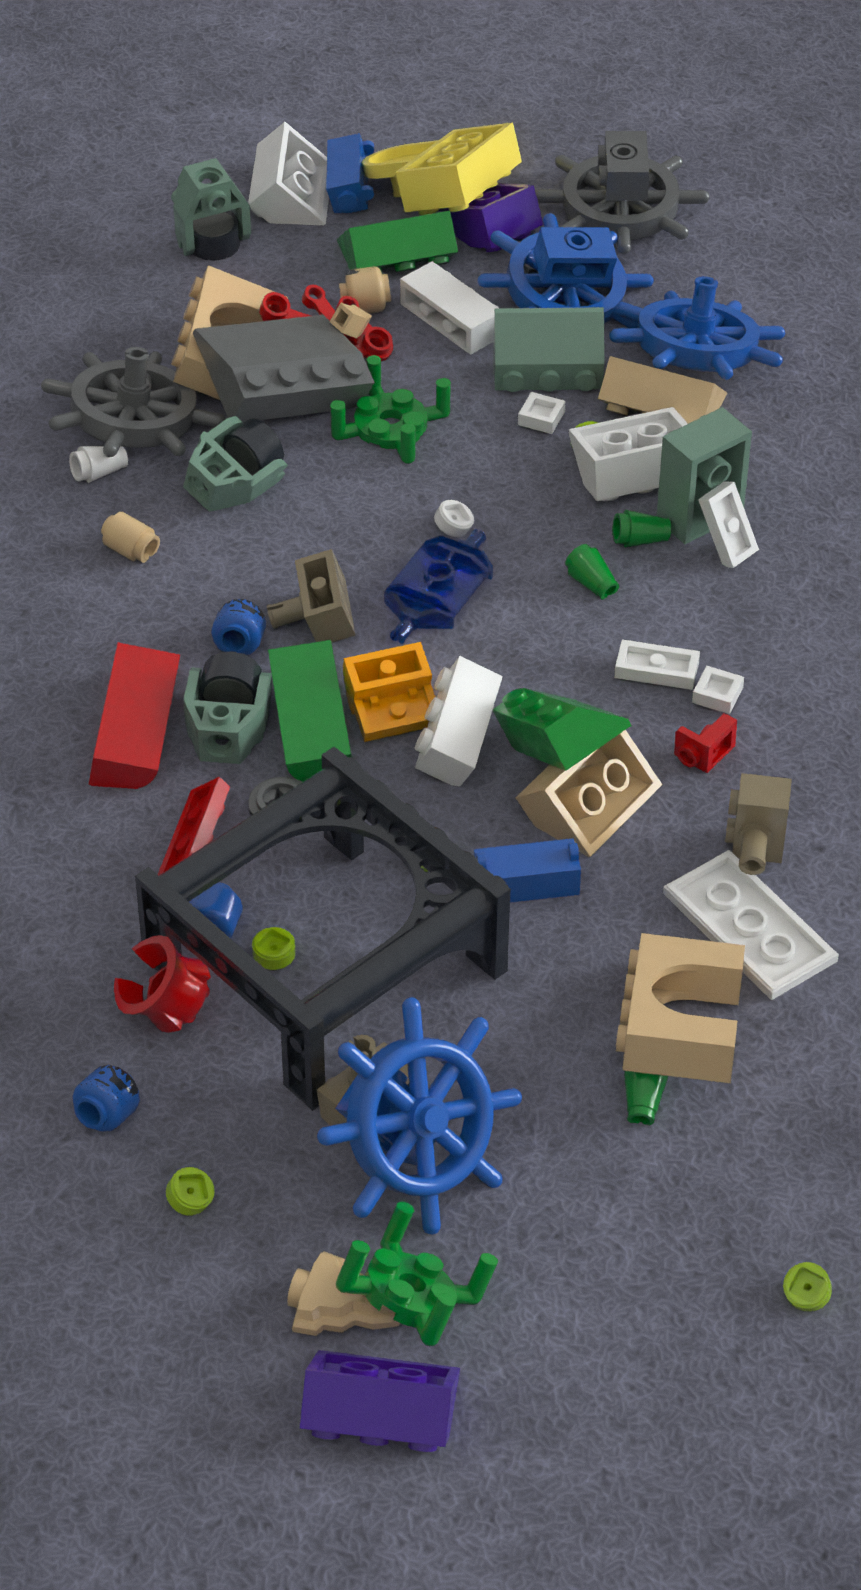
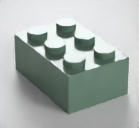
M723 407L703 415L699 419L663 436L657 516L670 519L671 533L683 544H687L710 532L698 499L722 482H735L743 507L745 504L752 431Z

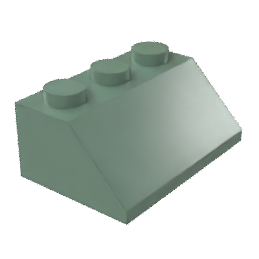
M604 307L494 309L493 371L495 390H507L510 392L544 390L550 392L554 390L589 391L601 389L604 379Z

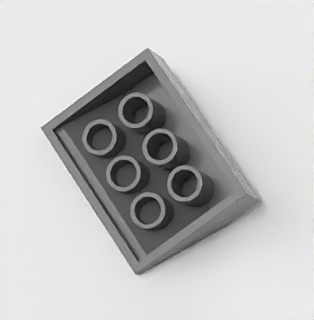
M324 315L197 328L193 331L196 343L228 418L237 416L242 422H246L252 418L266 420L330 412V405L335 400L343 401L346 410L357 407L358 400L361 397L367 396L374 385V380L362 353Z

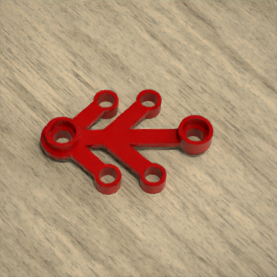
M314 284L307 286L302 295V302L307 308L316 309L319 315H324L329 321L340 303L349 306L354 304L359 307V303L355 298L343 296L334 310L325 298L326 294L323 288ZM278 292L266 294L259 307V313L263 321L311 316L290 309L291 306L287 297ZM309 295H314L318 299H313ZM368 323L358 338L343 334L362 353L364 358L376 355L381 358V361H384L390 357L393 351L392 336L382 327H372Z

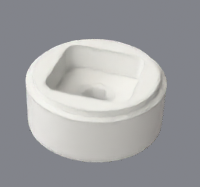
M446 500L437 509L434 520L439 529L447 535L461 537L472 527L474 516L463 503L455 500Z

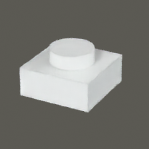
M531 392L518 413V425L553 434L565 413V401Z
M706 666L693 691L692 703L730 714L743 689L744 677Z

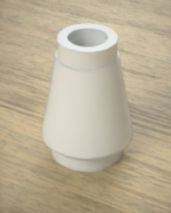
M80 446L77 451L71 452L69 457L72 475L76 481L86 480L90 483L121 468H125L128 465L126 450L123 446H120L118 453L114 457H107L103 453L104 446Z

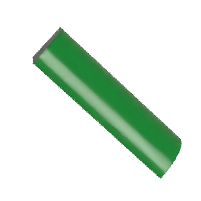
M331 640L268 650L286 766L289 773L295 779L302 782L322 770L321 755L335 746L347 757H352Z

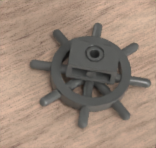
M605 131L604 145H598V156L584 160L579 164L565 155H558L555 159V165L568 173L564 180L563 189L535 190L538 203H563L564 211L570 220L560 227L609 228L610 231H614L618 235L617 250L621 254L629 253L631 250V240L646 238L662 230L681 240L687 238L689 234L687 227L673 220L677 214L679 204H705L710 199L709 193L705 190H680L678 181L672 173L683 164L680 156H672L661 164L648 158L646 131ZM586 186H590V187L594 188L595 190H592V189H583V188H585ZM651 186L656 190H648V187ZM586 203H597V204H595L594 206L590 207V206H588ZM648 204H658V205L653 208V207H651V206L648 205Z

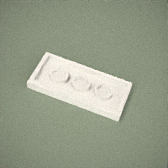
M730 850L672 881L663 888V894L711 941L745 945L743 973L771 1000L838 962L839 954L756 875L745 874L739 869V859Z

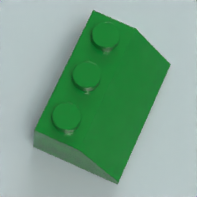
M450 211L347 229L337 238V242L350 270L375 266L382 272L384 268L395 267V272L397 273L416 269L415 263L428 261L430 263L433 261L437 265L449 263L448 257L458 252Z
M519 688L509 692L503 697V702L492 710L509 743L516 751L565 771L632 726L628 718L574 699L527 688Z

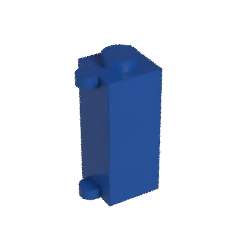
M360 133L327 140L326 190L334 213H352L368 209V200L374 197V189L368 185V178L365 177L362 160L374 153V143L369 140L362 141Z
M574 838L474 849V857L478 863L491 874L501 877L511 889L510 903L580 895L581 866L579 862L578 844L574 842Z

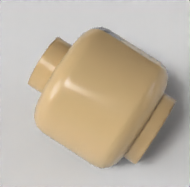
M378 267L351 269L346 273V283H339L341 298L343 296L355 298L359 303V308L368 314L382 312L386 307V302H391L388 274H382Z

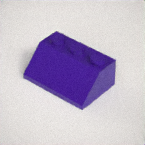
M318 1350L305 1370L299 1428L312 1430L311 1435L321 1439H338L341 1434L360 1436V1442L368 1445L382 1446L389 1444V1440L408 1442V1448L422 1452L436 1451L437 1446L446 1447L450 1436L460 1368Z

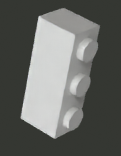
M432 261L400 278V304L470 355L494 342V309L498 307L452 276L451 273L445 271Z
M461 656L457 658L450 669L444 667L441 670L434 685V689L439 691L438 696L433 698L425 714V719L429 721L428 728L423 729L415 745V750L420 752L415 766L416 769L450 785L461 786L475 769L503 676Z

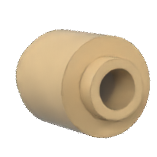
M118 512L115 515L109 516L101 529L103 544L133 562L137 559L145 563L149 556H153L157 552L160 545V538L155 535L151 527L124 512Z

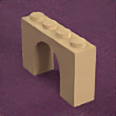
M208 265L203 278L196 276L189 293V297L194 298V300L190 299L183 319L189 322H184L177 342L183 345H178L171 365L177 367L173 382L220 400L194 338L193 331L197 328L263 321L259 313L261 302L266 294L274 291Z
M641 933L639 950H630L628 974L626 975L620 1025L618 1026L616 1051L624 1052V1071L731 1083L737 1020L683 1014L669 1009L663 1004L677 1000H696L739 1005L745 945Z

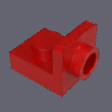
M723 713L712 725H706L700 735L681 726L675 732L674 755L685 766L697 767L708 773L735 747L737 720Z

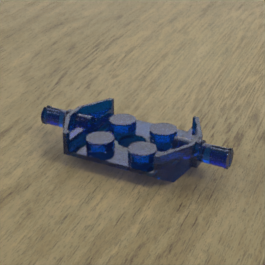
M478 529L472 530L465 541L462 539L456 541L439 535L426 540L384 591V603L400 619L399 624L390 633V638L393 641L398 640V643L404 644L411 632L417 628H454V618L486 577L488 576L490 580L493 578V565L485 551L478 549L486 541V535L483 531L480 530L478 533ZM440 574L446 575L444 578H434Z

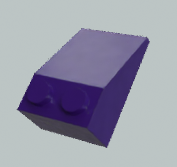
M498 183L496 186L485 190L481 198L471 201L467 209L450 212L455 236L470 247L485 248L486 252L502 249L491 241V234L494 231L499 230L514 240H520L532 234L531 230L543 225L534 185ZM441 208L435 213L449 211V208Z

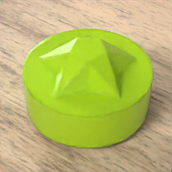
M270 927L259 931L254 936L252 941L253 959L265 969L278 970L285 968L295 958V939L289 931L283 928Z
M185 1167L178 1170L166 1187V1197L171 1207L178 1213L186 1216H193L204 1211L213 1200L215 1193L210 1177L202 1170L194 1167Z
M799 1263L793 1266L784 1278L783 1289L786 1298L792 1306L799 1310L816 1311L823 1308L830 1300L832 1294L830 1278L827 1272L815 1263Z

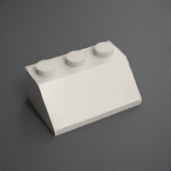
M286 122L282 123L257 144L248 201L251 210L255 215L264 218L269 223L325 225L329 202L326 190L327 157Z
M673 407L569 429V437L584 486L596 501H613L619 496L632 493L644 494L659 488L663 436L688 423Z

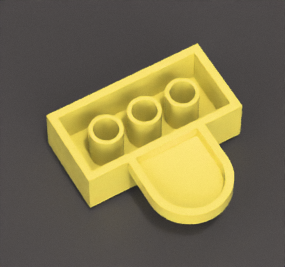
M512 122L455 129L440 140L390 147L364 158L362 166L367 178L380 179L390 177L393 196L401 197L405 212L418 211L419 215L435 213L441 208H449L450 212L467 209L471 201L481 198L485 190L496 186L499 179L509 176L511 170L520 164L522 160Z

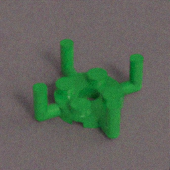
M376 355L369 356L367 358V366L374 380V385L369 391L370 396H364L358 400L354 422L346 424L345 403L341 400H335L331 403L332 438L343 440L359 436L367 443L371 442L380 445V448L396 449L401 460L406 464H410L415 460V445L420 436L426 431L427 421L449 416L451 382L447 378L438 379L436 381V405L424 407L421 402L414 398L413 393L407 389H398L393 393H384L381 387V358ZM396 418L400 421L397 423L389 424V422L384 419Z
M398 1202L381 1239V1249L376 1250L366 1269L365 1275L359 1274L368 1256L370 1247L363 1241L355 1240L350 1246L336 1279V1288L341 1293L365 1295L370 1304L378 1311L384 1305L396 1313L393 1318L394 1321L406 1326L415 1327L423 1344L431 1347L439 1342L455 1304L475 1305L481 1301L498 1264V1259L492 1254L482 1253L468 1284H454L450 1277L442 1270L444 1264L437 1256L425 1252L418 1254V1256L403 1252L400 1242L414 1213V1208L409 1203Z

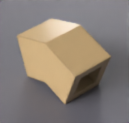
M340 303L330 323L341 333L358 338L363 333L372 316L354 304L349 306Z

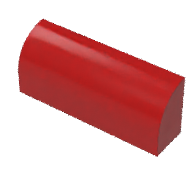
M117 643L88 785L139 789L154 780L159 769L180 654Z

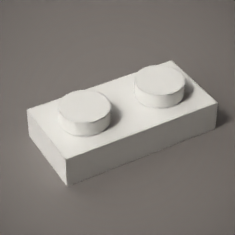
M722 482L698 499L723 565L728 568H734L759 550L735 482Z
M622 640L615 665L614 678L693 690L700 651Z

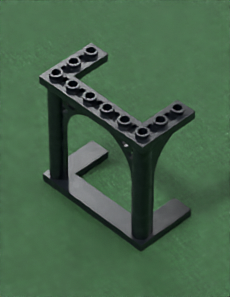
M335 746L321 755L322 770L169 870L158 875L150 867H147L135 875L141 941L153 936H166L181 955V944H183L281 1032L283 1085L312 1111L319 1107L317 1089L325 1084V1035L420 968L445 954L466 950V956L494 980L508 971L511 889L501 877L491 874L478 863L477 859L470 852L463 851L449 840L442 829L433 827L419 815L412 805L402 802L390 792L385 783L375 780L361 768L354 758L347 757ZM365 819L372 825H368L367 823H365ZM324 831V838L351 861L364 853V837L377 841L394 852L411 873L416 890L412 912L396 934L302 1000L189 903V901L266 850L298 835ZM421 866L426 868L429 872H425L423 869H421ZM434 883H444L454 892L447 895H437L429 892L426 887ZM429 905L434 907V910L431 913H427L424 908ZM167 961L156 966L154 969L157 971L161 970L167 965Z

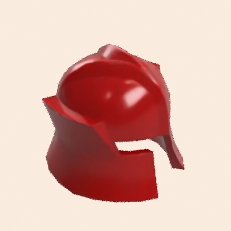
M153 936L139 942L131 949L142 961L152 969L166 961L167 965L149 978V988L145 1001L143 999V985L130 980L115 978L114 995L118 1009L124 1014L147 1016L162 1032L179 1031L183 1024L192 1023L196 1019V1015L202 1008L205 999L209 996L210 989L207 980L211 976L208 967L199 959L188 958L179 954L174 944L166 936Z

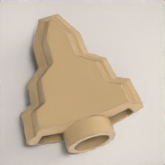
M324 1251L320 1253L314 1262L311 1272L298 1268L293 1276L287 1300L288 1306L297 1308L292 1326L293 1332L317 1336L323 1330L342 1333L354 1325L374 1330L397 1327L400 1323L393 1320L395 1312L384 1305L378 1311L370 1304L365 1295L341 1293L337 1290L336 1279L345 1261L344 1258Z

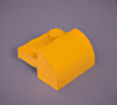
M421 642L343 659V676L349 708L352 715L355 714L364 742L428 728L429 721L425 719V714L431 701L436 696L431 685L432 673Z

